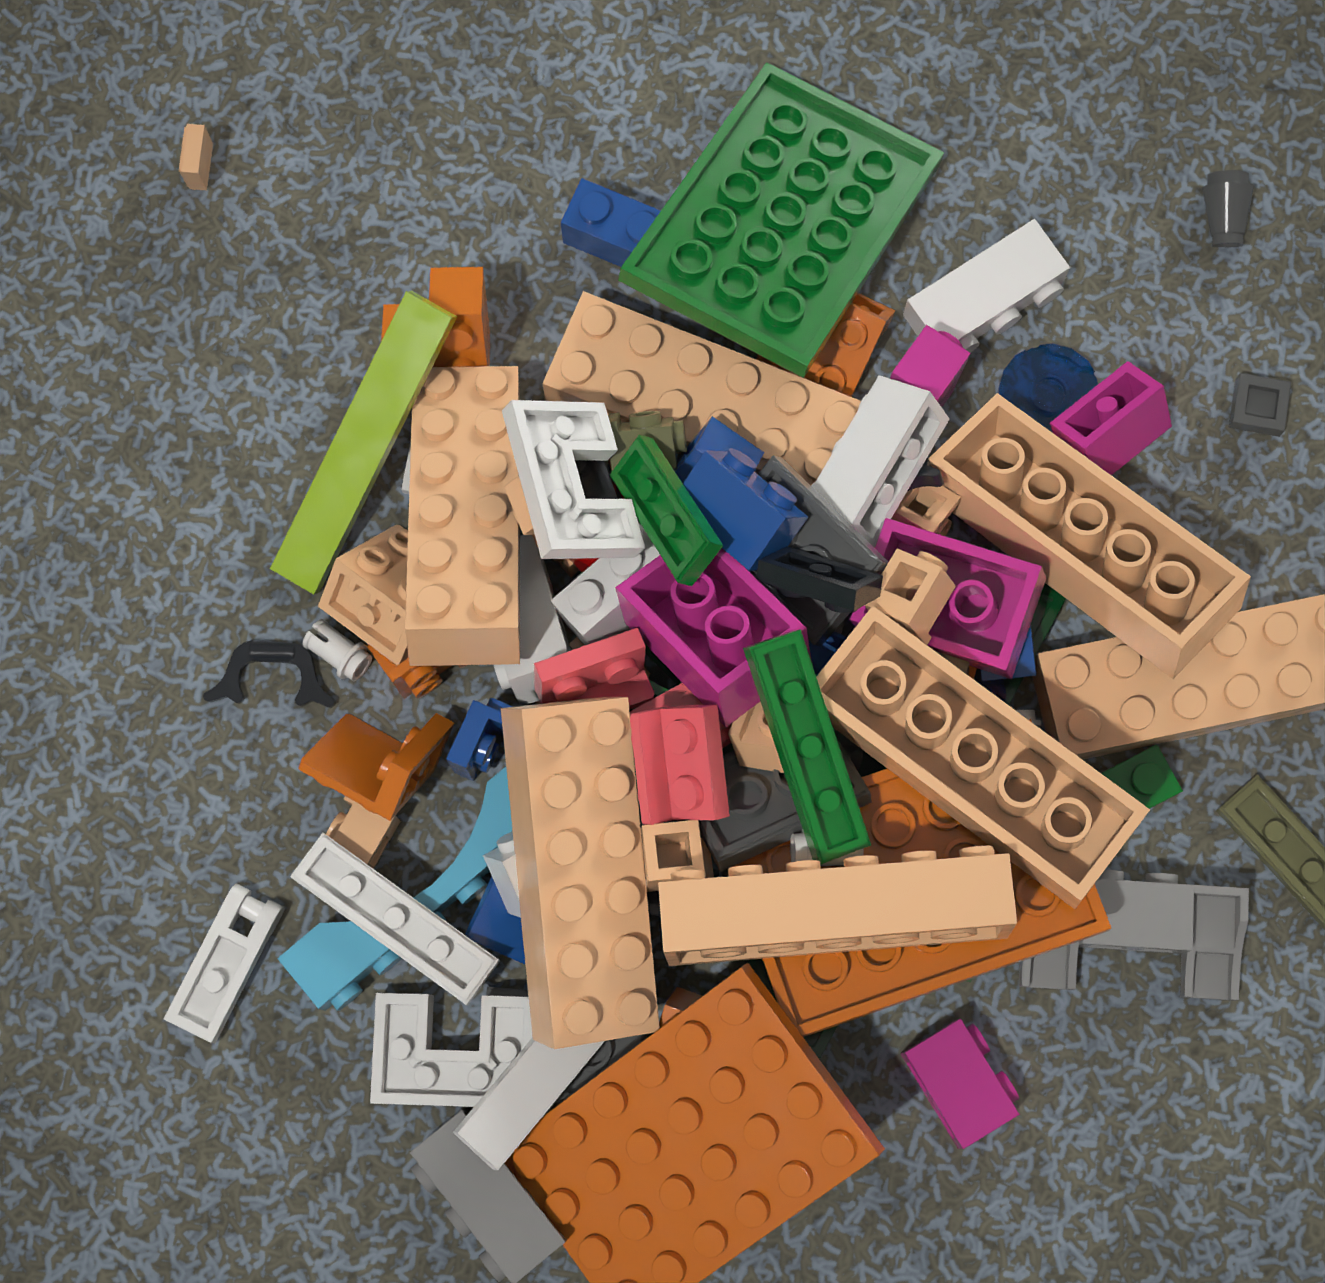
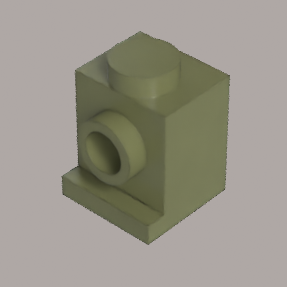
M660 411L633 413L629 415V422L621 423L620 412L609 413L608 415L618 449L610 458L612 471L639 434L654 439L672 468H677L678 453L687 452L683 420L674 421L673 417L661 418Z

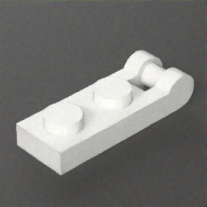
M236 883L226 896L164 1020L210 1043L216 1044L266 943L284 913V906L272 900H268L265 904L251 897V890ZM240 916L255 922L248 937L232 930Z

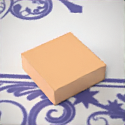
M187 124L184 127L179 172L187 187L193 190L207 191L213 142L205 125Z

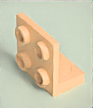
M400 525L392 526L336 558L318 604L320 609L396 665L409 658L405 633L408 530Z

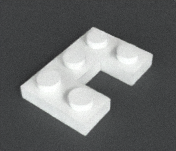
M511 400L502 410L541 559L635 558L645 549V544L632 499H585L575 460L607 461L618 451L605 403Z
M376 993L370 1103L474 1107L531 1040L532 1027L529 997L482 996L479 1051L431 1050L434 995Z

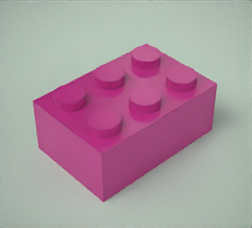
M885 518L875 549L888 562L897 548L914 556H917L920 551L927 552L948 566L946 573L956 586L929 631L932 638L927 646L934 651L970 662L969 666L1012 679L1047 578L1042 566ZM865 606L857 609V611L852 613L850 621L857 626L868 612V609Z
M723 548L720 549L693 586L678 583L661 555H659L615 587L625 624L631 630L639 629L646 646L703 705L717 704L719 721L725 727L760 702L743 648L793 630L801 629L811 659L807 628Z

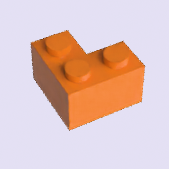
M483 267L430 268L429 301L457 316L433 367L490 366V327ZM383 304L381 341L399 304Z

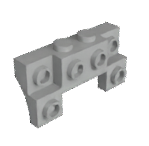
M1105 870L1096 881L1095 886L1112 929L1019 963V987L1076 990L1078 948L1181 954L1180 997L1236 1001L1239 1000L1241 958L1248 925L1249 888L1178 884V875L1168 873H1146L1145 882L1124 880L1123 871Z

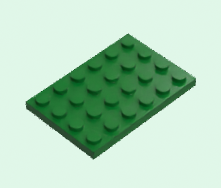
M766 62L621 266L618 281L804 378L937 171L944 152Z

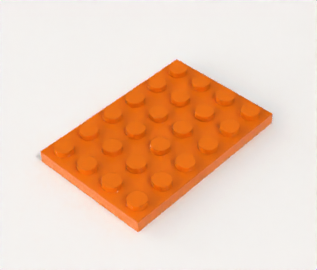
M888 768L861 777L870 791L872 803L859 808L871 842V846L863 848V856H878L879 864L902 862L901 855L908 852L935 851L937 859L959 858V850L963 848L990 846ZM790 840L733 867L760 865L763 867V874L786 872V864L791 862ZM1010 861L1017 925L1007 939L763 958L762 960L778 1004L800 1034L805 1037L1108 932L1112 928L1095 884L1077 908L1073 909ZM821 866V869L837 868L844 866Z
M746 963L544 1115L506 1160L505 1164L521 1185L533 1196L540 1209L558 1232H561L567 1241L563 1244L564 1248L589 1283H699L877 1158L885 1148L750 964Z

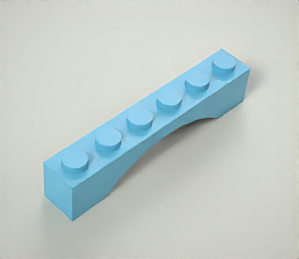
M506 767L487 782L482 809L470 838L455 861L431 886L413 897L445 921L446 918L441 913L458 899L462 905H465L485 889L488 884L483 877L490 871L483 855L498 848L497 840L512 832ZM349 921L319 923L277 959L318 1009L326 1011L333 1005L337 1011H340L360 995L363 990L358 983L368 974L375 970L380 976L390 970L402 958L356 924Z

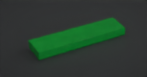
M801 629L793 630L743 648L812 859L820 861V865L871 846Z

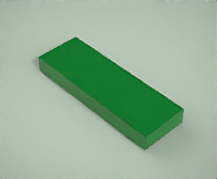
M639 434L610 476L625 499H632L638 521L676 581L680 584L693 586L723 547V544L654 439Z

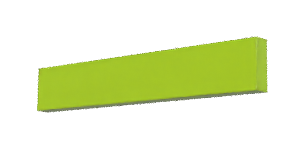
M413 291L405 292L270 567L272 571L313 595L320 592L457 319L456 315Z

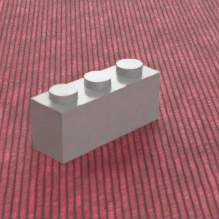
M461 1110L410 1152L417 1162L410 1169L430 1194L438 1189L448 1201L451 1207L445 1211V1214L457 1231L464 1238L473 1233L484 1247L485 1251L479 1255V1258L498 1282L507 1277L511 1283H517L567 1240L561 1232H558L540 1209L533 1196L521 1185L505 1163L499 1170H493L453 1133L469 1114L466 1110Z

